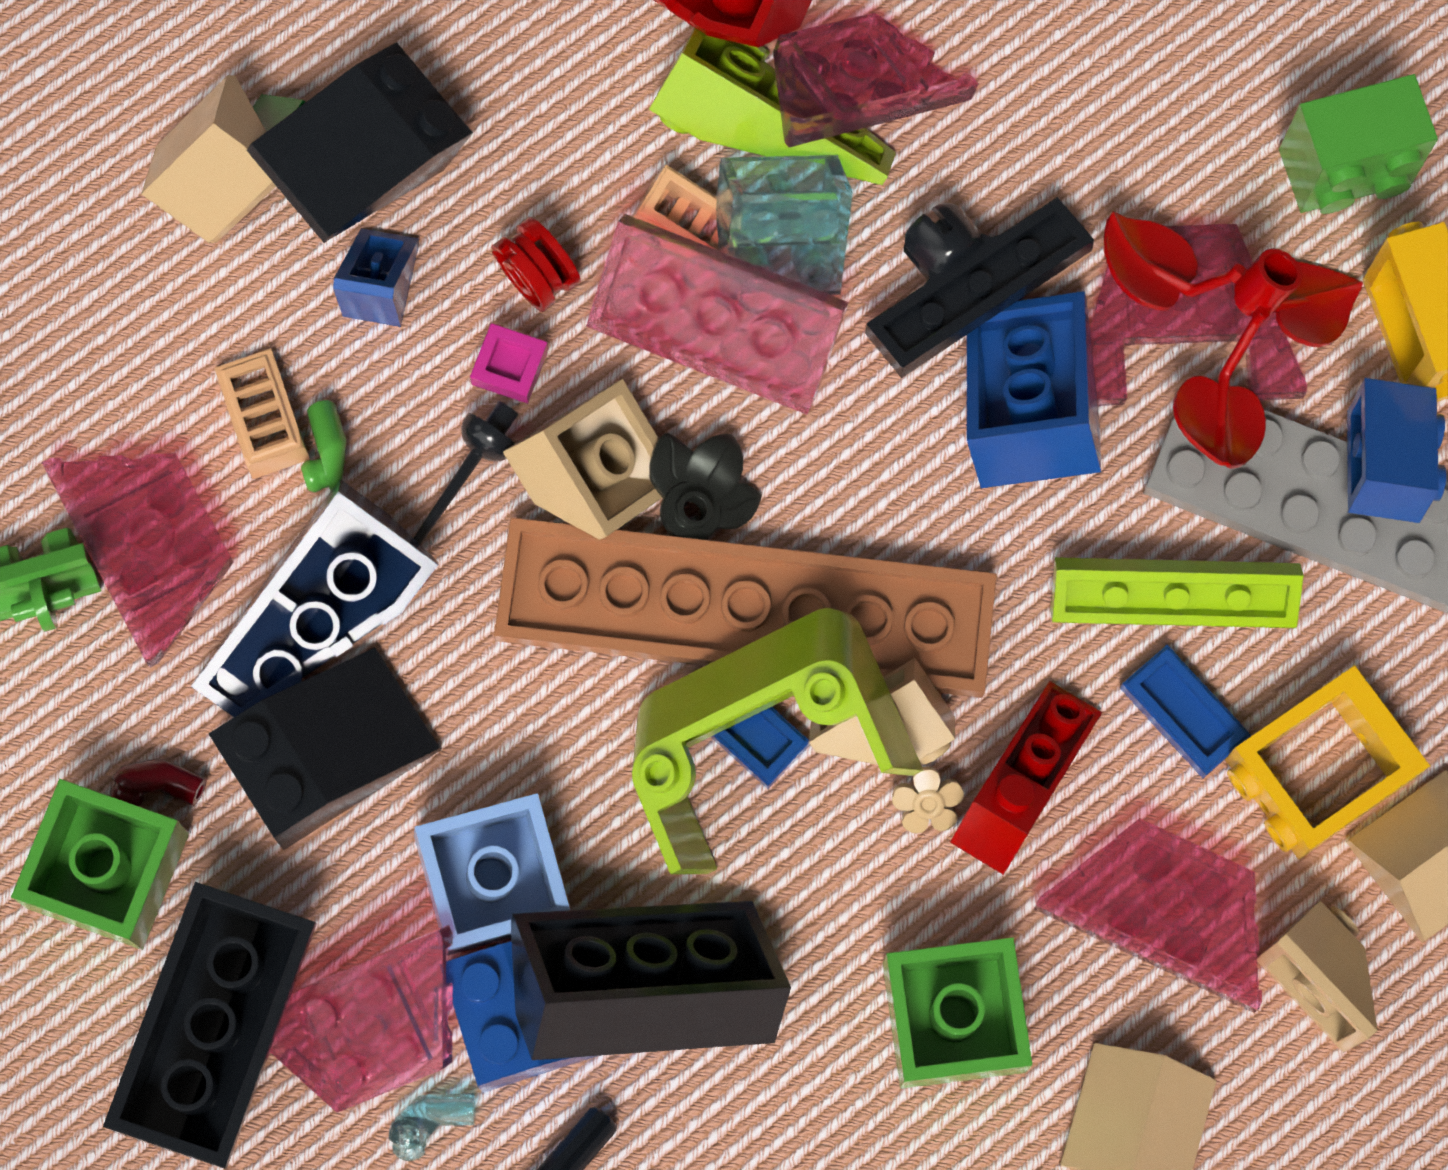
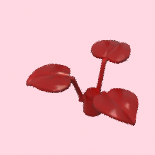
M1115 211L1108 217L1105 225L1104 252L1110 273L1120 289L1138 304L1147 308L1166 311L1176 304L1180 293L1187 297H1195L1231 282L1235 284V304L1242 313L1252 317L1220 371L1218 382L1205 376H1193L1187 379L1175 393L1173 413L1179 429L1187 440L1213 462L1226 466L1229 469L1245 465L1256 454L1262 444L1266 430V417L1264 408L1253 391L1244 387L1229 386L1235 368L1261 324L1272 313L1276 312L1278 326L1289 338L1309 347H1326L1336 341L1345 330L1353 305L1362 289L1363 282L1325 267L1298 262L1287 252L1272 248L1262 252L1248 269L1237 263L1228 272L1194 284L1191 282L1197 275V259L1192 247L1177 232L1159 223L1128 218Z

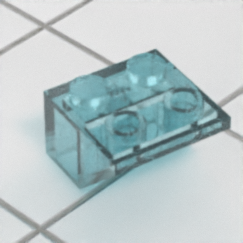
M838 155L720 158L716 220L721 288L724 299L841 295L853 192Z

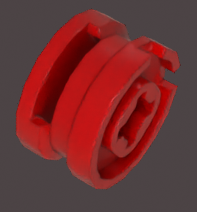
M530 216L516 226V235L510 239L502 237L491 248L494 250L492 254L497 264L513 286L534 308L544 312L556 302L555 295L561 290L566 292L572 290L581 282V278L576 266L559 242L539 221Z

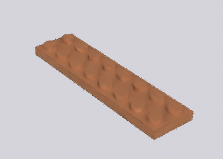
M510 518L494 638L497 642L706 666L816 610L831 608L847 612L859 622L882 676L916 658L939 693L983 698L986 687L997 574L616 530L609 536L599 540L571 524Z

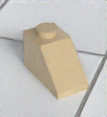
M916 658L883 676L918 759L924 765L938 759L950 748L951 741L955 740V716ZM857 716L832 726L821 725L811 721L809 743L815 752L878 765Z

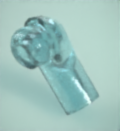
M425 1094L416 1097L391 1123L388 1137L393 1142L392 1151L394 1155L404 1161L417 1160L425 1154L426 1139L430 1137L438 1126L475 1125V1094Z

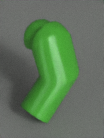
M322 400L313 403L307 410L320 456L319 459L305 461L301 466L307 489L311 492H318L327 487L330 488V491L333 490L340 479L343 480L347 443L344 429L335 403L329 400Z

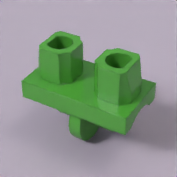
M69 528L46 533L45 537L41 539L44 554L23 560L17 547L9 545L0 547V621L13 617L15 622L37 616L44 632L58 628L56 610L76 605L75 599L102 591L98 574L83 543L78 544L72 530Z

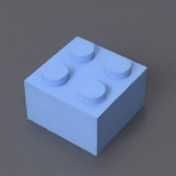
M538 793L415 826L414 839L446 956L511 938V919L513 913L570 910Z

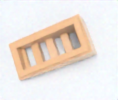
M665 165L656 175L628 221L651 237L733 280L739 275L765 231L764 227L668 165ZM666 195L676 199L667 217L657 212ZM689 206L698 212L687 230L677 224ZM710 217L718 221L719 224L708 242L705 243L698 236ZM733 229L741 234L728 256L719 252L718 249L729 230Z
M271 348L214 368L241 451L253 479L310 460ZM262 368L266 369L268 378L236 389L234 388L231 379ZM271 389L273 390L274 398L241 409L240 400ZM278 409L280 410L282 417L248 428L246 420ZM286 429L288 437L255 448L253 440Z

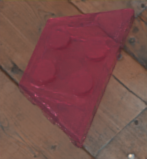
M876 13L779 35L773 50L784 142L789 148L970 101L979 83L966 72L956 80L932 64L931 61L935 55L933 50L917 40L904 36L896 26Z
M176 453L146 454L139 459H129L123 455L98 456V461L64 462L62 458H49L43 461L42 464L145 662L150 668L161 661L234 563Z
M1141 818L1121 832L1103 849L1097 851L1079 865L1075 871L1052 889L1041 895L1034 906V910L1248 1011L1255 1013L1261 1006L1262 990H1259L1257 968L1259 938L1258 926L1255 923L1254 904L1256 903L1255 872Z
M449 924L293 991L270 1053L336 1113L447 1067L452 1063V1031L448 1025V1016L453 1008V983H446V949L453 945V933Z

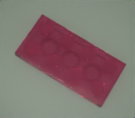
M624 214L617 223L586 327L807 415L814 404L849 302Z

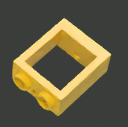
M1419 221L1411 222L1395 228L1387 235L1388 238H1386L1381 249L1376 254L1374 261L1362 280L1400 383L1436 388L1438 402L1448 399V230L1445 222L1424 227L1423 223Z
M1355 665L1236 746L1225 759L1231 767L1227 771L1228 778L1236 791L1246 801L1252 799L1256 801L1268 818L1264 821V825L1272 840L1282 851L1288 852L1292 850L1298 860L1415 780L1430 767L1429 763ZM1332 703L1386 775V778L1313 828L1265 764L1259 753Z

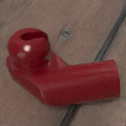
M158 758L121 766L112 777L115 784L109 794L110 797L140 806L144 800V793L160 791L195 806L204 792L207 778L165 759Z

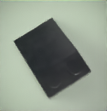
M396 42L356 64L252 142L246 151L323 243L444 171L473 132Z
M376 648L370 649L261 700L209 733L212 741L273 838L283 850L441 751L436 740Z

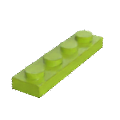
M1055 557L1050 608L1052 623L1297 628L1304 575L1300 563Z

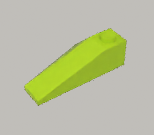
M696 28L693 29L649 108L650 111L659 115L660 120L668 128L681 134L689 133L702 141L883 185L887 179L896 155L894 150L842 109L833 107L825 110L817 104L814 96L809 91L812 85L801 76L795 74L790 79L785 78L768 65L765 60L770 52L763 46L758 48L710 37Z

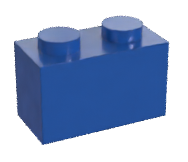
M1364 378L1347 410L1348 513L1420 523L1433 501H1440L1446 485L1445 465L1438 464V449L1444 437L1445 417L1443 414L1437 413L1436 388Z

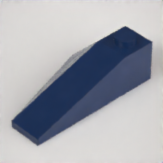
M340 479L191 684V687L231 716L236 717L261 700L300 683L302 678L333 657L336 656L337 658L353 647L354 643L400 615L437 568L439 562L388 513Z

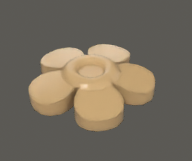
M922 767L924 771L913 776L915 787L908 783H900L893 789L892 803L895 808L905 811L901 820L903 827L907 831L915 834L922 833L927 829L929 819H931L934 829L938 831L949 830L957 822V814L952 807L962 802L964 798L963 788L955 779H946L940 783L939 773L934 767Z

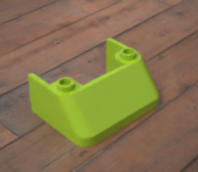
M831 608L816 610L652 692L644 699L637 716L632 780L670 874H709L717 870V866L688 799L696 778L695 764L688 748L792 696L795 697L801 712L809 720L817 724L838 725L857 716L881 773L914 776L924 771L863 629L852 615Z

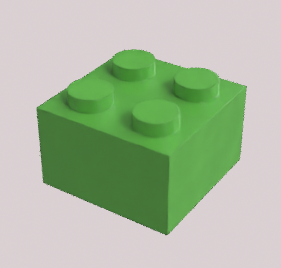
M1412 74L1299 104L1279 148V152L1300 213L1320 209L1322 214H1330L1351 206L1357 198L1376 194L1378 199H1387L1400 195L1410 189L1411 184L1424 165L1438 138L1416 76Z
M59 779L11 898L26 909L143 950L189 832L178 820Z
M1014 937L886 953L882 964L900 1089L1026 1073L1033 1066Z

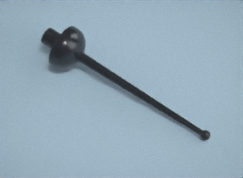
M498 401L485 421L471 413H468L464 418L461 434L466 446L471 451L414 536V539L420 545L481 459L488 461H503L507 459L503 451L514 445L515 442L507 437L505 433L518 416V413L508 405Z

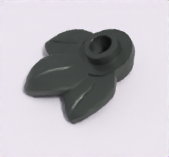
M670 433L663 434L656 442L649 464V478L654 488L663 498L660 506V517L663 526L671 536L705 540L717 528L737 529L752 519L757 511L762 495L748 484L739 482L743 471V454L740 445L732 434L713 436L698 445L694 451L690 450ZM685 502H693L699 507L701 512L699 521L691 520L686 516L684 512Z

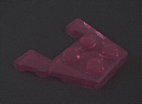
M1237 224L1166 226L1181 235L1194 251L1198 263V271L1191 283H1200L1228 272L1237 263L1247 269L1253 263ZM1107 264L1090 326L1097 405H1125L1127 387L1123 345L1239 341L1252 317L1242 313L1236 306L1234 301L1235 284L1231 282L1195 297H1187L1180 293L1178 301L1171 309L1159 311L1138 304L1128 297L1115 282ZM1274 312L1261 324L1245 352L1248 389L1253 391L1259 400L1303 399L1307 393V383L1285 333L1278 326L1276 312Z

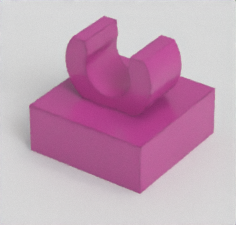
M491 323L470 375L471 385L528 404L549 350L548 342Z

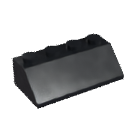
M195 882L103 1127L170 1152L227 1169L317 923Z
M753 901L512 914L511 941L515 1013L531 1060L775 1043L791 986Z

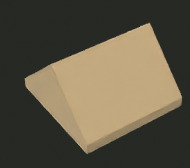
M227 75L156 145L141 193L208 243H217L276 187L246 151L252 142L266 133V130L236 76Z
M1444 770L1346 841L1347 845L1422 943L1448 925V771Z
M1094 1043L1060 1166L1070 1170H1193L1217 1080L1162 1054Z

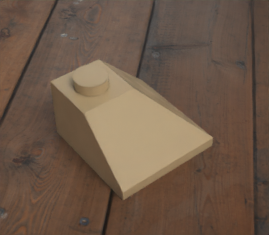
M623 378L546 423L503 451L535 505L599 540L609 536L662 499L649 478L651 455L659 438Z
M1319 901L1255 960L1344 1053L1368 1040L1378 1031L1365 947L1356 938L1359 930L1354 922L1338 907L1332 906L1328 909Z

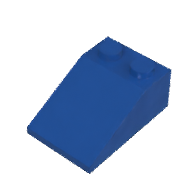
M1085 291L1016 301L967 334V443L981 488L1101 472L1100 424Z
M512 941L441 963L476 1083L482 1093L597 1057L531 1060L515 1013Z

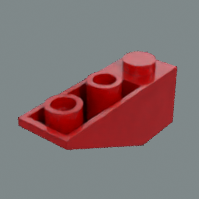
M1049 681L975 797L950 843L1004 875L1102 712Z

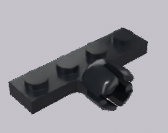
M1058 197L1004 233L994 237L983 234L959 205L947 202L932 208L939 217L936 223L926 214H922L905 233L904 253L923 274L927 282L924 286L866 323L865 332L866 336L901 378L1092 251L1094 239Z

